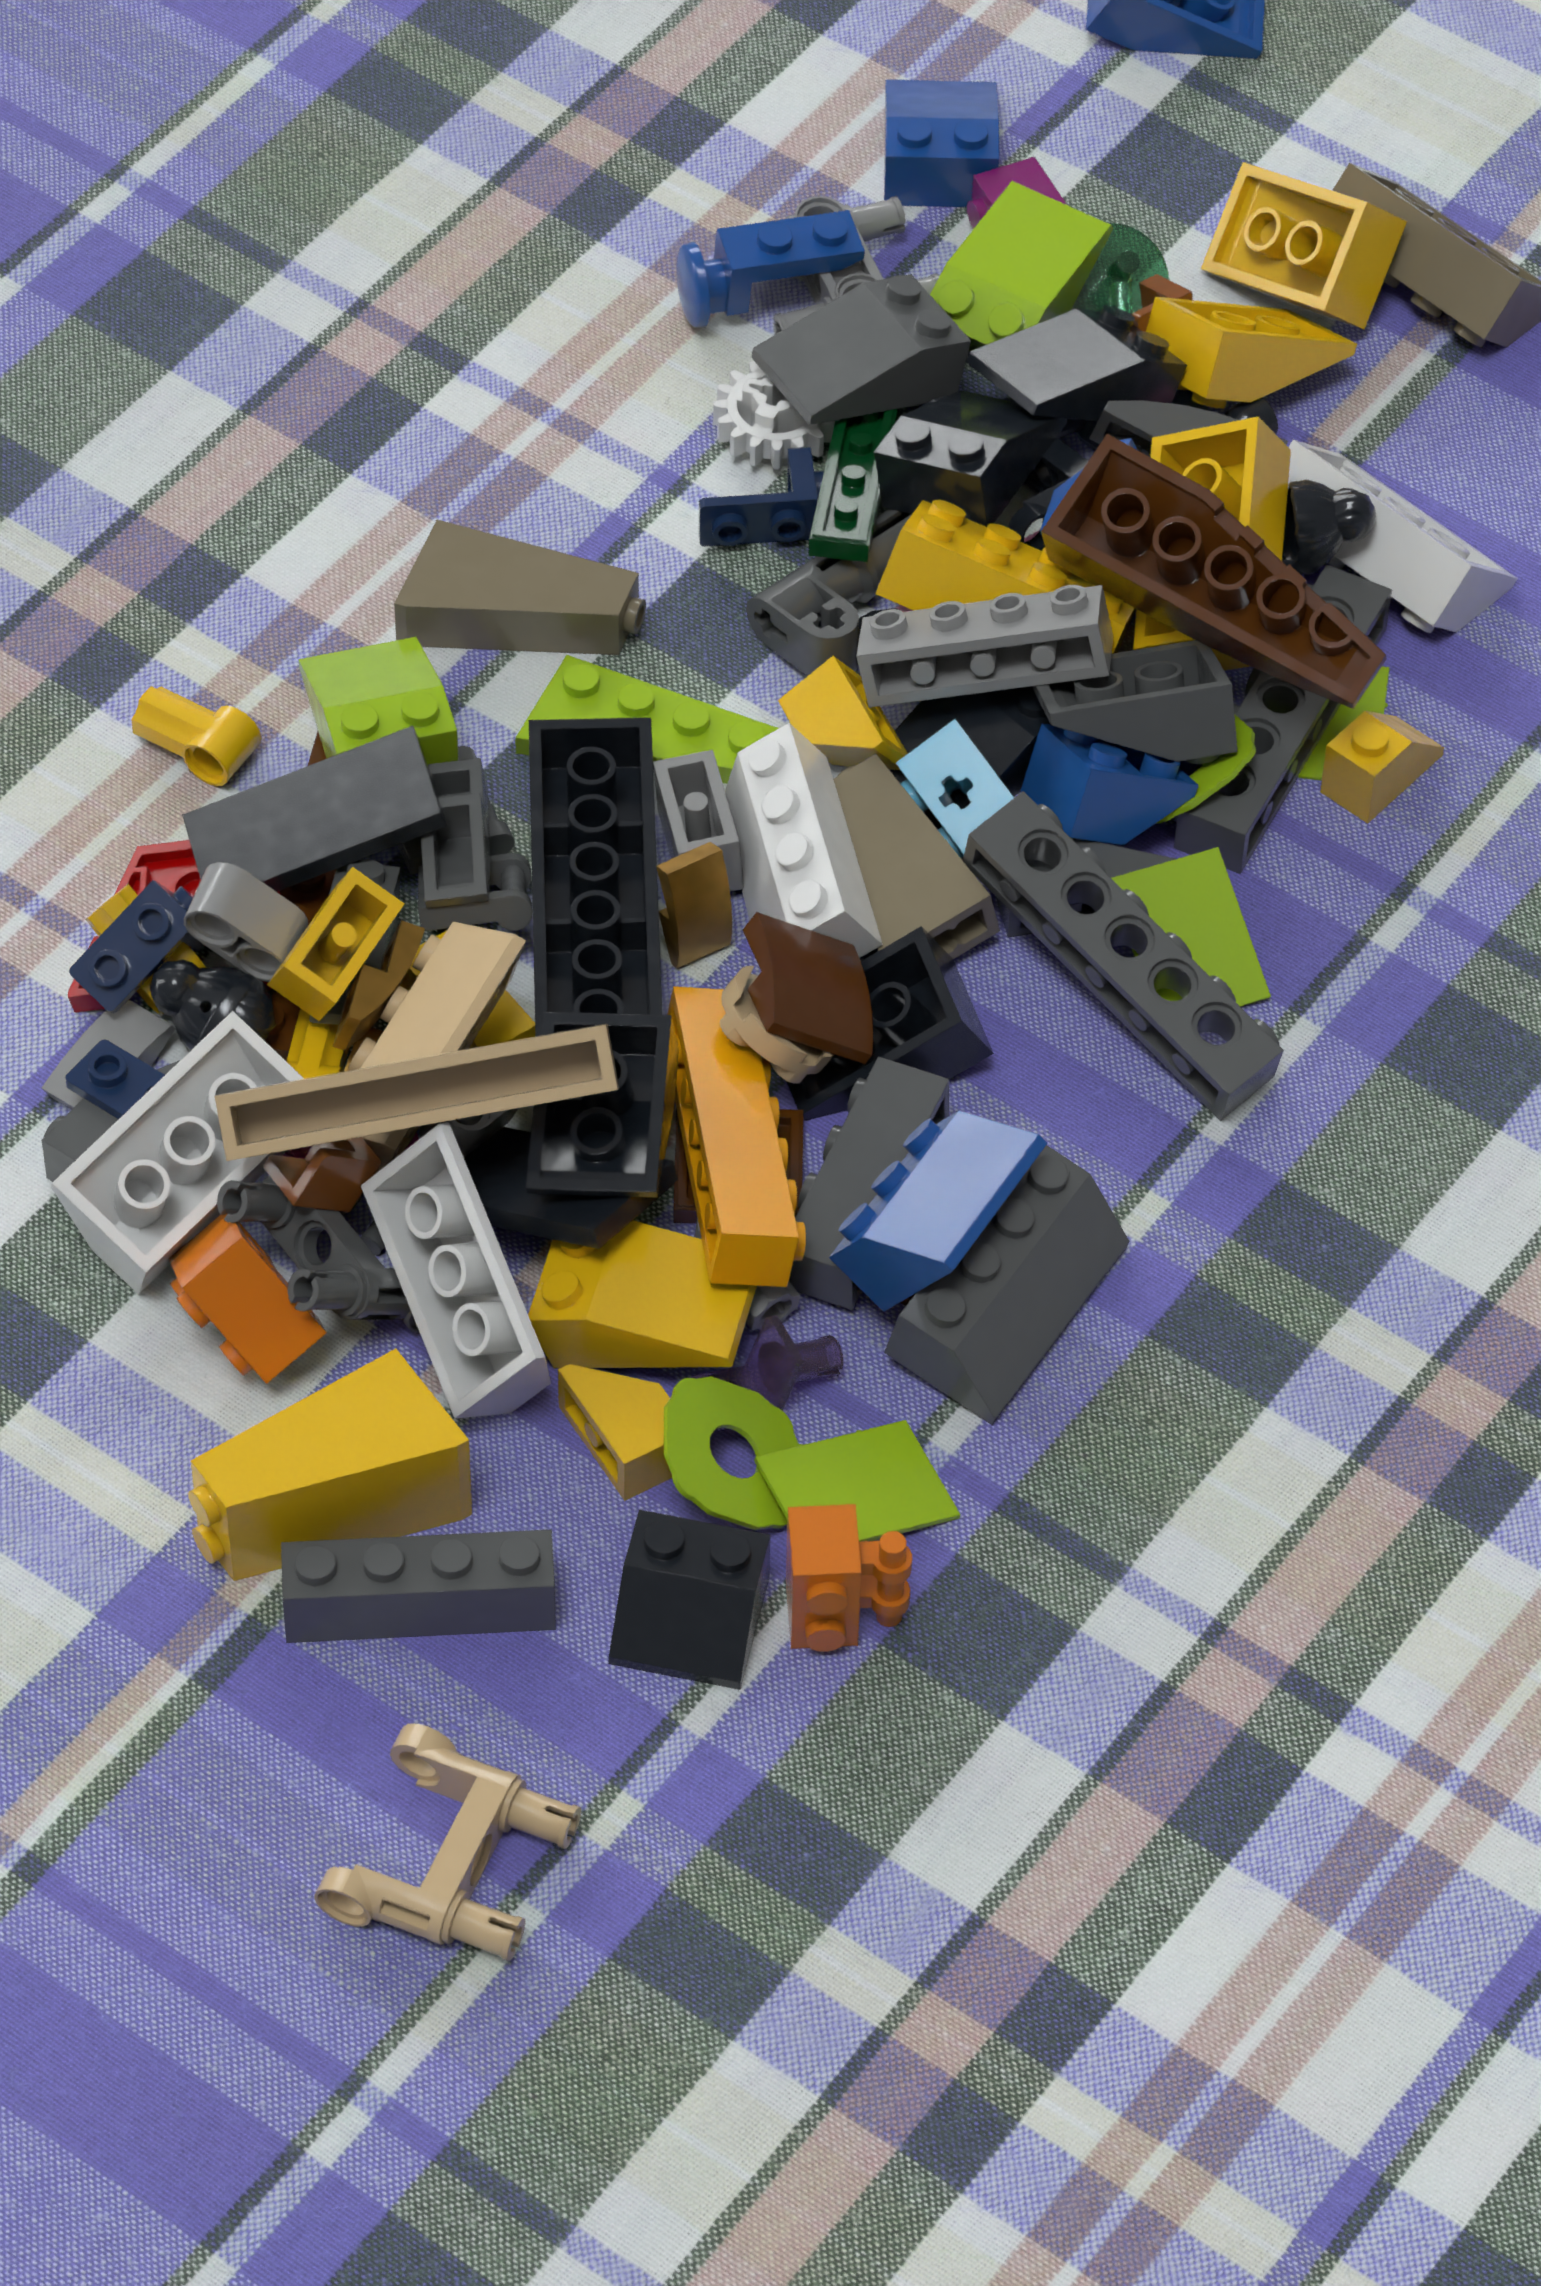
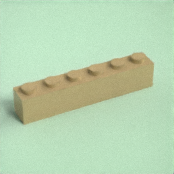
M608 1024L229 1092L214 1097L226 1161L615 1091L619 1089Z

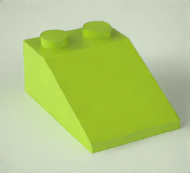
M1011 181L946 263L930 295L971 340L969 351L975 350L1071 311L1114 228L1109 223Z
M417 637L298 659L299 669L326 759L413 725L419 737L427 764L458 761L457 728L442 682Z

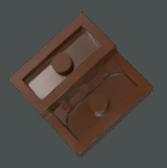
M756 912L744 927L743 932L762 972L748 988V992L766 1031L866 1064L872 1056L873 1048L872 1010L866 977L855 946Z

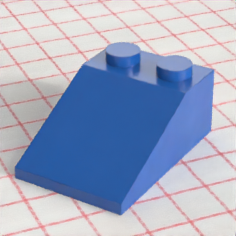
M1088 0L1086 30L1133 51L1257 59L1262 53L1265 0Z
M886 79L884 200L896 196L902 206L967 207V203L972 200L973 175L999 168L997 82Z

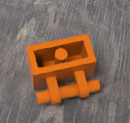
M856 1504L788 1507L786 1593L791 1649L810 1648L815 1651L827 1652L843 1646H858L860 1608H872L876 1613L877 1621L885 1627H893L900 1623L902 1614L907 1611L910 1604L911 1589L906 1580L911 1575L913 1558L911 1550L906 1546L907 1541L903 1534L897 1531H889L882 1535L880 1541L859 1542Z

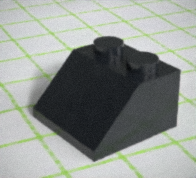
M639 1510L623 1566L608 1657L609 1664L740 1690L770 1578L771 1535Z

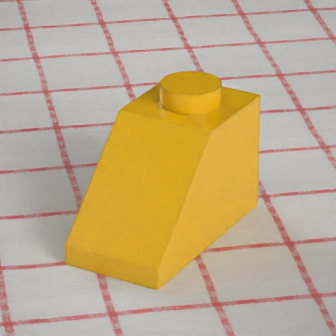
M835 656L830 657L778 700L790 721L789 723L818 748L832 765L853 766L877 754L888 769L900 770L896 762L908 754L881 707L869 708L861 676Z
M1364 711L1326 745L1320 792L1368 824L1443 756L1444 747L1397 716Z
M572 1364L558 1369L559 1408L624 1501L672 1478L671 1471L664 1457V1407L670 1397L660 1383Z

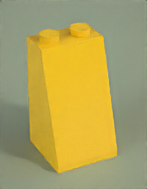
M396 1348L191 1460L193 1489L188 1492V1498L197 1516V1526L192 1529L193 1538L203 1557L210 1564L219 1561L233 1581L282 1569L281 1542L401 1537L461 1521L472 1515L469 1439Z

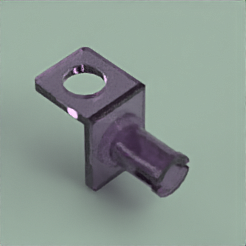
M773 1315L765 1318L744 1366L694 1375L691 1378L698 1379L712 1376L758 1392L772 1405L783 1411L795 1383L823 1377L839 1376V1370L843 1369V1353L839 1342L831 1335L794 1344L779 1317ZM718 1428L716 1430L722 1431L727 1430L729 1428Z

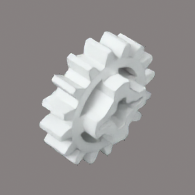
M755 361L749 362V374L747 375L736 370L731 371L730 385L719 384L717 387V401H713V425L717 426L718 441H730V455L733 457L744 452L750 453V465L756 466L763 458L771 459L773 469H780L782 459H787V449L811 447L812 455L820 457L823 455L824 442L831 443L835 421L809 425Z

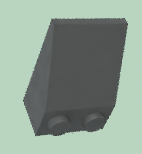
M912 274L896 275L887 279L864 282L755 346L751 358L809 425L925 404L935 398L958 392L971 340Z
M1197 640L1113 653L1111 655L1109 676L1032 686L1052 726L1176 762L1186 761L1193 764H1204L1217 760L1221 754L1238 752L1232 683L1211 647Z

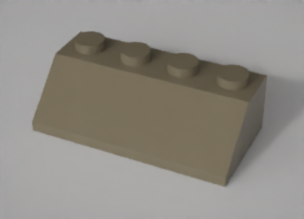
M1352 163L1348 164L1332 191L1366 201L1407 221L1384 283L1397 288L1399 283L1402 282L1415 291L1410 299L1415 305L1437 318L1444 311L1458 321L1453 330L1481 348L1486 341L1507 348L1541 322L1540 279L1396 181Z

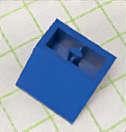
M1041 723L1021 792L1024 791L1037 805L1043 804L1049 807L1056 814L1062 824L1063 831L1070 838L1125 845L1195 797L1198 784L1179 768L1180 761L1176 762L1050 724Z

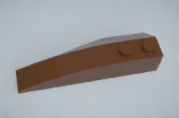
M1109 434L1105 436L1041 530L1048 560L1095 586L1102 585L1104 591L1123 600V602L1219 652L1285 682L1352 709L1355 708L1387 659L1386 654L1333 604L1326 603L1307 585V580L1290 564L1286 566L1272 553L1257 533L1248 525L1245 527L1226 510L1224 503L1212 491Z

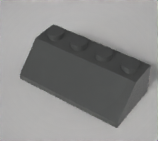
M1046 1145L953 1272L917 1292L902 1310L884 1353L993 1425L1130 1242L1091 1174Z

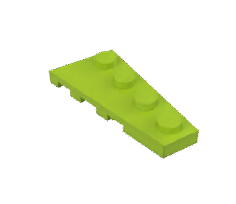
M566 655L515 737L516 754L529 755V720L651 718L653 761L713 750L722 783L727 784L737 753L779 728Z

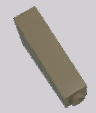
M436 520L394 603L396 640L417 637L422 647L619 655L629 633L637 634L645 616L646 601L639 598V573Z
M877 754L872 755L857 765L844 769L833 779L883 945L879 946L877 951L922 926L955 959L1000 931L991 895Z

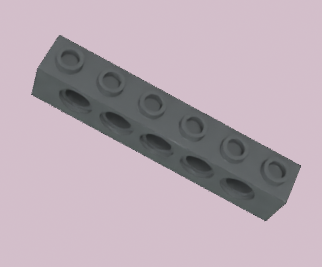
M1326 564L1314 586L1308 583L1307 585L1326 603L1333 604L1377 646L1387 629L1392 589ZM1253 668L1245 688V699L1241 706L1234 704V714L1255 733L1254 745L1256 753L1232 781L1192 810L1170 819L1176 822L1174 848L1192 855L1219 847L1226 869L1241 874L1341 704ZM1197 764L1196 771L1202 766V764Z
M1022 791L969 833L963 862L971 872L1220 1121L1275 1076L1284 1050L1280 1047L1279 1040L1274 1031L1262 1020H1253L1236 1003L1235 996L1229 986L1219 977L1209 976L1192 959L1189 948L1180 937L1172 932L1166 933L1150 918L1147 907L1139 896L1131 890H1122L1106 874L1105 867L1100 858L1091 849L1084 846L1080 848L1063 831L1060 820L1049 807L1043 804L1037 805ZM1032 860L1043 861L1049 864L1052 870L1038 871L1030 867L1027 862ZM1073 903H1084L1092 907L1095 913L1081 914L1073 910L1070 905ZM1128 946L1134 949L1139 956L1132 958L1123 957L1116 953L1113 947ZM1171 989L1177 992L1182 997V1000H1166L1159 996L1156 990ZM1200 1033H1216L1226 1043L1221 1045L1210 1044L1202 1039Z

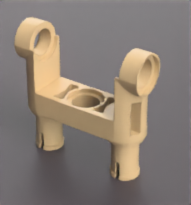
M418 1723L407 1724L402 1727L391 1748L390 1756L392 1761L407 1775L418 1779L416 1786L462 1802L463 1805L420 1888L357 1864L353 1870L345 1867H332L326 1871L315 1892L314 1899L316 1904L327 1915L347 1925L364 1927L370 1924L373 1919L424 1937L439 1945L451 1944L456 1939L510 1961L515 1955V1949L511 1948V1945L519 1947L525 1929V1918L515 1917L470 1900V1897L504 1832H509L511 1828H515L566 1849L571 1843V1837L567 1836V1834L574 1836L578 1828L581 1807L569 1805L526 1789V1781L521 1779V1775L504 1771L461 1755V1753L457 1752L455 1745L449 1738L429 1726Z

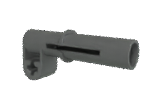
M888 509L877 517L868 562L814 557L752 597L747 602L746 612L749 623L758 638L807 676L832 656H835L853 671H856L858 668L856 654L859 642V615L852 603H867L876 596V590L899 533L912 514Z

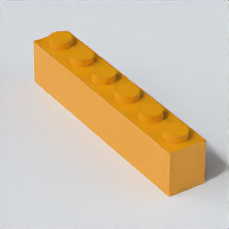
M673 986L667 1015H672L679 1047L675 1103L710 1283L787 1287L793 1261H802L804 1257L806 1230L803 1222H796L797 1187L795 1180L787 1179L786 1177L788 1163L786 1138H778L777 1135L779 1101L777 1097H770L768 1092L771 1064L750 1046H740L732 1042L722 1031L720 1020L726 1014L721 1000L724 989Z

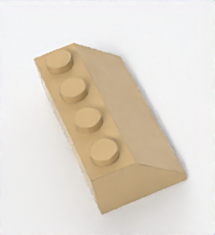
M452 922L442 939L432 934L413 964V967L421 972L409 991L399 985L380 1017L389 1024L377 1042L368 1037L363 1041L353 1057L348 1070L469 1049L511 982L526 940L516 934L458 922ZM420 1126L362 1136L382 1161L374 1175L406 1150Z

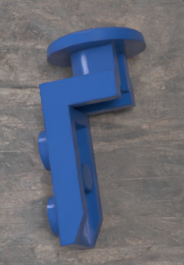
M850 211L717 228L714 257L710 260L703 259L702 253L695 242L683 244L677 256L676 276L681 306L688 322L693 327L705 328L709 323L710 314L725 312L726 316L749 313L752 283L839 271L863 260L865 250Z

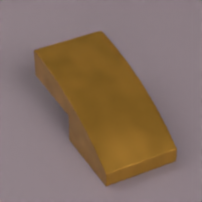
M708 842L657 865L656 868L666 908L659 911V917L671 965L675 968H680L730 945L732 938V904L722 849L712 842Z
M401 920L385 950L380 970L365 964L362 965L347 993L333 1047L345 1051L360 1040L378 1021L390 998L410 968L419 949L425 928Z

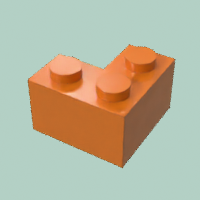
M227 1214L219 1215L168 1259L177 1277L170 1285L178 1294L176 1299L201 1328L211 1321L224 1335L226 1340L219 1345V1348L243 1376L253 1369L267 1384L327 1332L320 1319L312 1310L299 1311L295 1308L298 1302H290L287 1292L288 1282L277 1271L270 1256L240 1222H226L224 1218Z

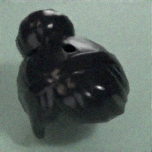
M1308 479L1291 481L1287 492L1282 562L1286 566L1290 564L1301 576H1310L1318 573L1322 567L1330 562L1338 552L1343 541L1355 542L1365 538L1373 528L1376 518L1375 507L1369 496L1352 488H1342L1335 491L1322 483Z
M184 959L167 961L153 973L149 986L155 1006L164 1014L172 1016V1022L180 1041L190 1051L232 1011L264 1041L267 1040L269 1033L276 1026L272 1001L273 992L264 982L251 974H246L236 968L229 967L199 968L193 962Z

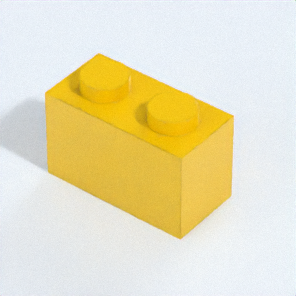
M352 867L332 890L267 985L320 1021L337 1003L405 903Z

